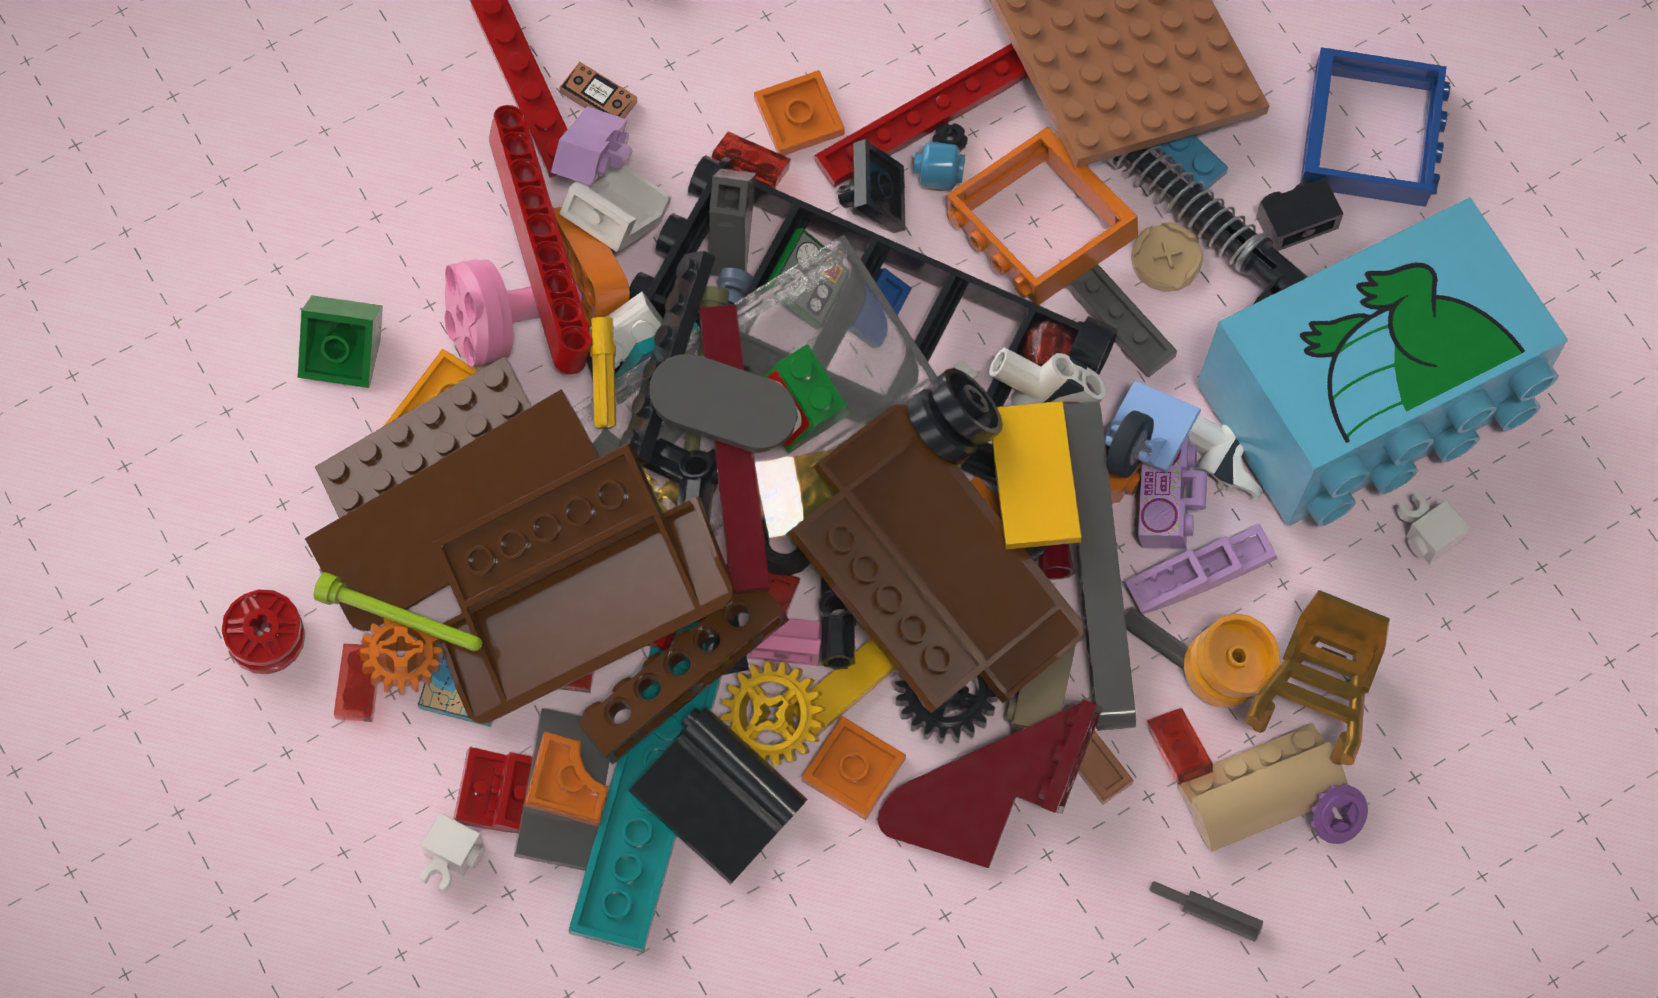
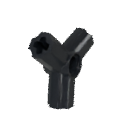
M663 438L656 440L650 462L644 464V467L680 485L678 505L694 497H700L710 522L713 494L718 486L715 449L709 452L702 450L688 451Z

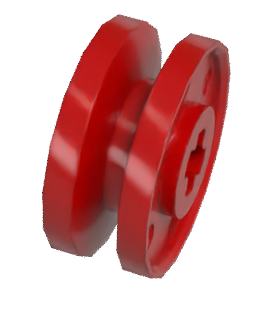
M258 589L241 595L231 603L223 616L221 631L231 657L241 668L252 673L271 674L284 670L297 659L304 647L305 630L296 606L287 596L274 590ZM269 628L270 631L266 632L264 631V629ZM258 631L263 632V635L258 636Z

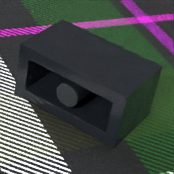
M1326 178L1317 181L1306 180L1298 184L1293 190L1284 193L1277 191L1265 196L1260 201L1256 218L1263 232L1273 241V248L1280 251L1339 229L1344 213Z

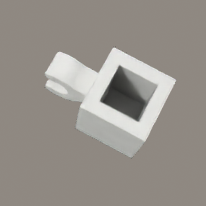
M1416 492L1411 500L1417 506V510H1409L1404 503H1400L1397 508V514L1406 522H1414L1406 536L1409 547L1416 556L1423 557L1430 565L1461 543L1470 527L1447 500L1431 510L1424 496Z
M439 813L421 844L424 856L432 859L431 863L421 873L422 882L427 884L432 875L440 874L443 876V880L438 888L440 892L445 893L450 888L452 882L449 869L462 876H465L469 867L474 869L484 853L480 833Z

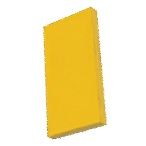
M1063 401L997 407L1001 415L1003 427L1001 432L992 439L1006 550L1081 543V531Z

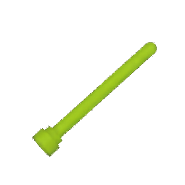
M324 572L316 582L313 597L314 600L332 605L333 603L339 604L343 602L471 651H478L482 647V641L477 636L348 589L338 576Z

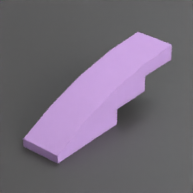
M1258 524L1229 539L1224 536L1196 551H1193L1191 548L1126 580L1125 583L1141 614H1146L1243 576L1276 560L1277 555L1263 528Z

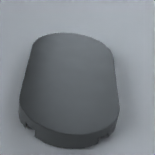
M680 354L670 357L656 368L650 381L649 396L658 416L664 422L676 428L749 452L762 453L770 451L771 448H775L778 445L781 446L790 438L796 425V404L790 392L783 385L774 380L702 356Z

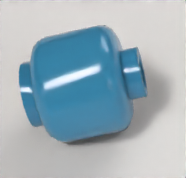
M928 142L923 148V153H915L913 173L920 174L919 180L923 187L952 190L956 183H962L965 155L960 154V149L957 145Z

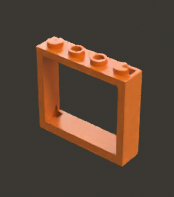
M1048 126L946 195L948 213L946 214L951 224L956 229L962 228L967 233L973 247L978 252L984 251L990 257L995 270L1001 275L1006 274L1012 280L1015 290L1021 297H1028L1037 305L1052 297L1138 237V216L1087 165L1075 168L1062 140ZM1045 161L1110 228L1036 278L980 221L972 210Z

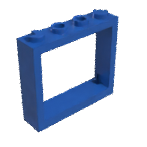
M1321 47L1315 67L1300 183L1306 180L1317 181L1326 178L1333 193L1426 207L1430 195L1437 194L1440 174L1434 173L1435 163H1441L1444 143L1438 142L1439 132L1444 133L1447 122V111H1442L1443 101H1448L1451 88L1450 82L1445 81L1447 66ZM1331 76L1429 91L1418 182L1319 167Z

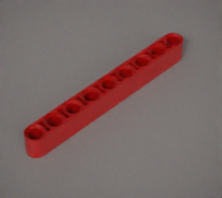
M502 105L495 110L489 133L490 147L553 363L560 372L577 374L586 365L591 346L590 331L526 117L518 107Z

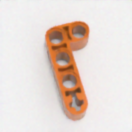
M562 207L553 208L575 284L582 294L581 304L588 328H590L592 318L606 317L629 301L628 280L607 245L560 215Z

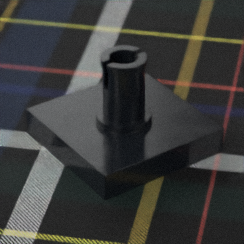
M866 139L854 142V183L838 188L839 193L845 192L838 195L840 204L846 209L854 205V208L892 233L906 230L904 165Z

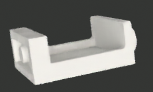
M625 165L619 169L609 167L605 177L590 187L578 181L573 183L569 188L559 214L618 252L661 224L671 201V195Z

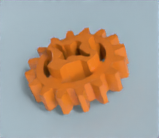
M384 618V626L382 627L374 623L371 625L373 636L363 635L362 642L363 646L366 647L360 649V660L365 661L362 664L363 673H372L371 684L373 686L381 681L384 682V692L386 693L391 690L392 686L398 687L399 695H404L405 687L411 686L415 693L419 692V682L422 680L430 685L432 683L430 672L439 673L440 662L437 661L442 659V648L437 647L440 644L439 638L429 636L426 633L392 622ZM398 651H405V656L397 657ZM383 667H387L391 672L385 670Z

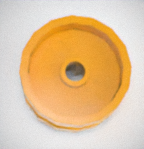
M1231 614L1219 618L1190 642L1184 655V672L1189 686L1202 700L1213 706L1223 708L1243 705L1260 692L1280 667V650L1275 636L1265 624L1251 616L1242 614Z

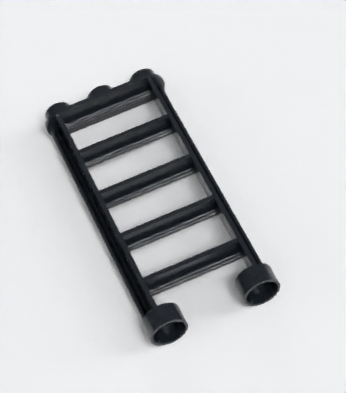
M707 155L701 158L693 172L688 187V194L698 198V201L688 219L675 213L668 217L656 243V252L666 256L655 277L643 272H639L635 276L629 287V300L643 292L661 317L664 318L666 312L665 303L669 294L673 291L677 278L676 269L679 262L684 257V254L698 251L710 229L709 210L713 176L720 169L739 171L734 168V160L729 157H724L721 161ZM755 180L753 204L785 217V220L737 306L743 365L750 366L752 369L751 373L763 377L777 362L790 355L788 352L750 336L749 333L770 296V293L764 287L794 231L799 228L806 229L807 227L864 252L812 349L846 402L851 415L846 417L847 419L865 426L890 406L907 404L962 296L1022 322L1009 347V350L1028 359L1042 331L1072 344L1069 356L1100 375L1118 333L1117 328L1090 316L1084 322L1073 321ZM884 262L942 287L886 396L827 370ZM698 313L695 322L701 330L700 318ZM701 332L690 346V348L699 351ZM993 378L987 393L996 407H1003L1012 387ZM979 444L977 452L961 464V470L997 486L992 444Z

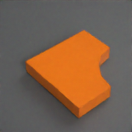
M544 731L524 806L598 826L609 787L595 781L585 770L580 756L581 741Z

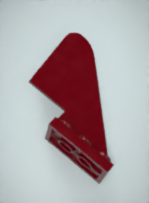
M1082 699L1081 703L1074 704L1068 709L901 785L887 798L879 812L878 825L880 830L889 838L990 868L1016 797L1041 806V808L1051 812L1063 814L1103 707Z

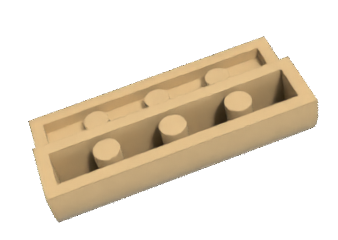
M1314 724L1176 779L1177 789L1194 815V825L1211 852L1312 811L1311 807H1315L1320 800L1318 794L1329 791L1330 785L1341 786L1344 783H1348L1343 766L1334 764L1330 759L1334 749L1330 741L1325 743Z

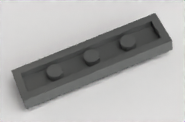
M1096 265L1066 286L1095 319L1118 329L1115 341L1148 377L1176 357L1177 350L1099 265Z

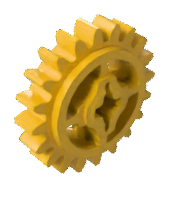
M765 661L764 672L758 665H751V678L745 673L737 674L741 687L728 685L727 688L734 694V699L722 700V704L730 707L731 712L722 715L721 720L731 721L732 726L730 728L767 762L771 756L774 766L782 765L783 754L789 762H796L795 750L802 754H808L810 751L805 741L818 742L820 740L812 730L813 728L825 727L824 722L816 719V714L825 712L826 707L816 706L814 703L823 693L809 691V688L815 681L813 678L800 681L803 673L802 668H795L789 674V663L781 662L777 671L773 661ZM777 682L788 687L789 690L784 694L774 697L766 693L761 686ZM751 698L753 700L754 714L749 721L750 725H748L747 706ZM799 702L801 716L796 729L794 727L793 712L797 706L796 703ZM769 707L779 708L776 712L778 720H768L771 714ZM773 730L781 734L786 741L772 745L763 742L758 737L763 732Z

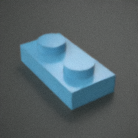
M1195 135L1155 145L1162 147V156L1169 154L1173 156V164L1181 163L1183 165V173L1192 172L1193 182L1202 180L1204 182V190H1208L1227 174L1228 166ZM1154 149L1158 154L1160 153L1159 149ZM1164 158L1165 161L1170 163V158ZM1174 167V169L1179 173L1180 167ZM1185 175L1183 178L1190 182L1191 176ZM1197 183V184L1193 185V187H1195V186H1197V185H1199V186L1201 187V184H1200V183Z

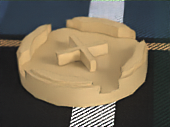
M1172 222L1161 223V225L1145 228L1136 238L1131 254L1132 268L1139 280L1148 287L1162 292L1178 291L1189 286L1198 277L1203 262V251L1196 235L1185 226Z

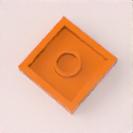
M820 70L754 92V100L779 157L845 135V127Z
M842 716L803 774L802 782L866 821L906 760V754Z

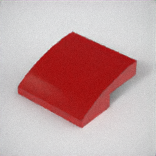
M469 747L466 753L453 820L467 826L518 833L532 757L514 752L504 755Z

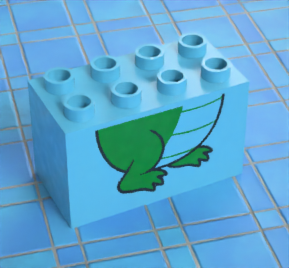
M1469 197L1219 321L1197 385L1221 423L1228 426L1244 449L1242 456L1287 526L1289 527L1309 516L1313 517L1318 526H1325L1341 518L1355 506L1356 501L1351 494L1373 483L1380 494L1392 492L1406 484L1417 474L1418 468L1414 462L1436 452L1443 463L1452 461L1478 443L1480 437L1476 430L1497 420L1503 431H1509L1532 418L1541 408L1535 396L1552 386L1559 377L1553 365L1568 339L1473 200Z

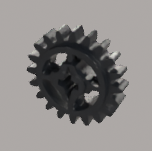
M978 675L972 680L977 690V696L969 693V687L965 685L931 713L921 704L918 696L904 679L895 682V691L903 693L896 697L895 704L896 706H906L901 712V719L914 718L911 723L912 732L918 730L921 726L925 727L924 739L926 740L931 737L933 732H937L940 744H943L946 734L949 733L952 735L955 743H959L961 731H965L970 738L974 737L975 728L973 724L983 729L986 727L987 720L984 715L994 716L995 707L991 703L997 702L998 698L981 676ZM968 709L960 715L944 717L950 711Z

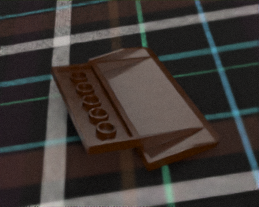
M504 356L316 465L315 469L339 518L307 536L305 540L323 573L327 572L340 577L341 582L345 583L348 589L407 610L450 585L432 542L600 458L563 390L560 389L532 406L510 362ZM343 602L339 603L348 622L359 631L371 630L373 623L378 626L384 623L383 617Z
M902 404L890 406L813 467L835 496L794 526L787 534L931 713L978 675L981 676L1003 704L1082 639L1084 626L1080 617L1024 548L1006 550L1002 520L957 465L949 463L938 456L923 441L909 418L908 406Z
M626 444L432 542L462 611V614L442 624L477 636L482 641V647L478 651H471L442 639L439 640L454 685L466 713L470 719L480 724L490 723L723 609L730 603L734 594L733 582L701 498L694 497L662 513L631 444Z

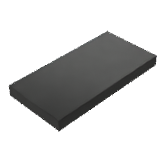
M542 708L524 803L544 731L581 741L580 756L585 770L595 781L606 785L610 761L578 723L584 718L583 716ZM523 803L514 857L586 871L598 826L525 807Z

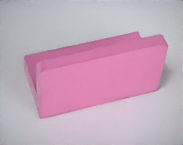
M788 618L789 621L747 654V659L819 666L822 622Z

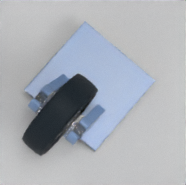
M1134 380L1104 435L1105 446L1110 448L1107 457V469L1120 477L1128 478L1142 462L1168 473L1201 409Z

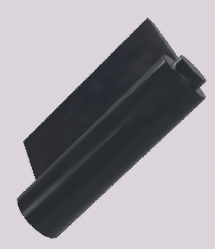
M695 707L681 723L685 728L683 733L633 785L629 792L731 885L808 799L708 707L702 712Z

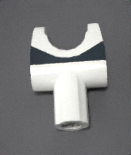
M1003 348L995 356L990 367L991 377L1016 389L1010 398L1012 406L1063 401V405H1067L1065 402L1069 401L1079 403L1100 402L1106 396L1105 384L1096 372L1083 363L1062 353H1056L1041 367L1013 351ZM1086 382L1093 386L1096 394L1090 391Z
M1199 415L1188 434L1191 445H1196L1197 452L1204 455L1195 470L1205 471L1207 475L1208 473L1217 480L1214 485L1235 494L1238 488L1251 494L1249 500L1256 502L1263 493V490L1257 482L1251 479V475L1242 466L1241 457L1244 449L1228 426L1222 424L1220 427Z

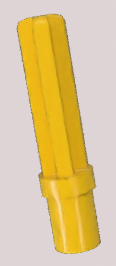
M596 317L591 319L592 346H590V356L592 357L594 426L599 429H609L616 426L614 363L616 345H614V323L611 317Z

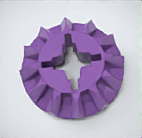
M1346 783L1341 786L1330 785V790L1326 793L1318 794L1319 802L1315 807H1311L1314 817L1310 823L1315 828L1316 835L1328 843L1341 844L1353 839L1362 830L1368 815V805L1362 792ZM1333 806L1341 808L1342 816L1346 819L1345 821L1334 817L1335 814L1332 812Z

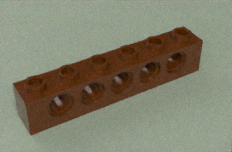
M768 591L733 594L732 600L726 607L702 618V621L691 630L685 629L674 637L671 642L672 646L666 651L649 657L643 663V669L633 678L627 677L621 680L613 688L612 695L602 703L600 701L593 703L584 711V718L578 723L612 765L789 621L784 610ZM740 613L750 615L748 622L744 626H732V621L736 615ZM708 638H720V643L716 649L712 651L703 650V644ZM689 661L691 663L687 673L683 675L673 674L674 667L679 662ZM652 685L661 686V691L656 698L651 700L644 699V693L648 687ZM620 710H631V716L627 722L623 724H616L614 722L615 716Z

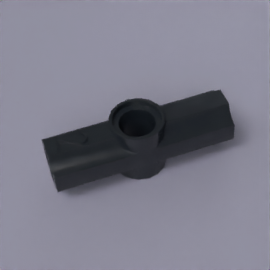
M821 576L819 608L822 615V664L834 670L848 669L849 666L856 664L855 626L857 620ZM845 609V611L839 615H831V613L835 610Z

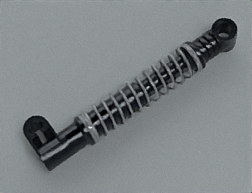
M1161 146L1148 147V150L1144 148L1106 159L1112 166L1116 165V169L1122 168L1126 163L1129 164L1130 167L1126 172L1127 178L1132 177L1136 172L1141 174L1136 182L1137 187L1143 185L1148 180L1151 184L1146 191L1147 195H1151L1157 189L1160 190L1161 193L1157 198V204L1164 202L1167 198L1172 200L1167 208V212H1172L1176 209V213L1179 214L1177 220L1182 221L1185 219L1189 223L1188 230L1197 229L1199 231L1198 238L1206 237L1209 239V247L1216 245L1220 249L1219 256L1228 255L1231 258L1230 265L1235 264V269L1238 272H1241L1243 275L1253 276L1266 287L1253 304L1308 278L1305 273L1273 248V241L1265 233L1257 234L1254 224L1246 225L1245 216H1235V208L1233 206L1224 207L1225 201L1223 198L1215 199L1212 189L1204 190V182L1202 180L1193 182V173H1183V165L1181 163L1173 164V156L1170 154L1162 156ZM1154 149L1160 150L1158 158L1150 152ZM1166 157L1170 158L1168 167L1161 162ZM1179 166V175L1175 174L1171 169ZM1185 175L1191 176L1189 185L1181 179ZM1197 183H1200V184H1201V187H1200L1199 185H1197V186H1195L1194 188H1192V186L1195 185V184H1197Z

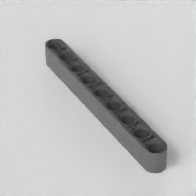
M1099 402L1063 405L1081 531V543H1075L1092 701L1103 707L1096 729L1097 731L1135 728L1136 710L1101 406Z

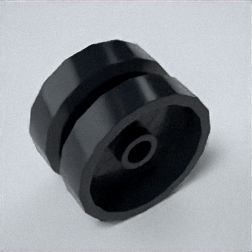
M956 368L945 370L933 381L931 388L923 389L910 400L908 405L909 418L923 441L938 456L955 465L966 462L977 452L979 444L983 445L990 442L1001 432L1003 427L1001 415L988 393L972 377Z

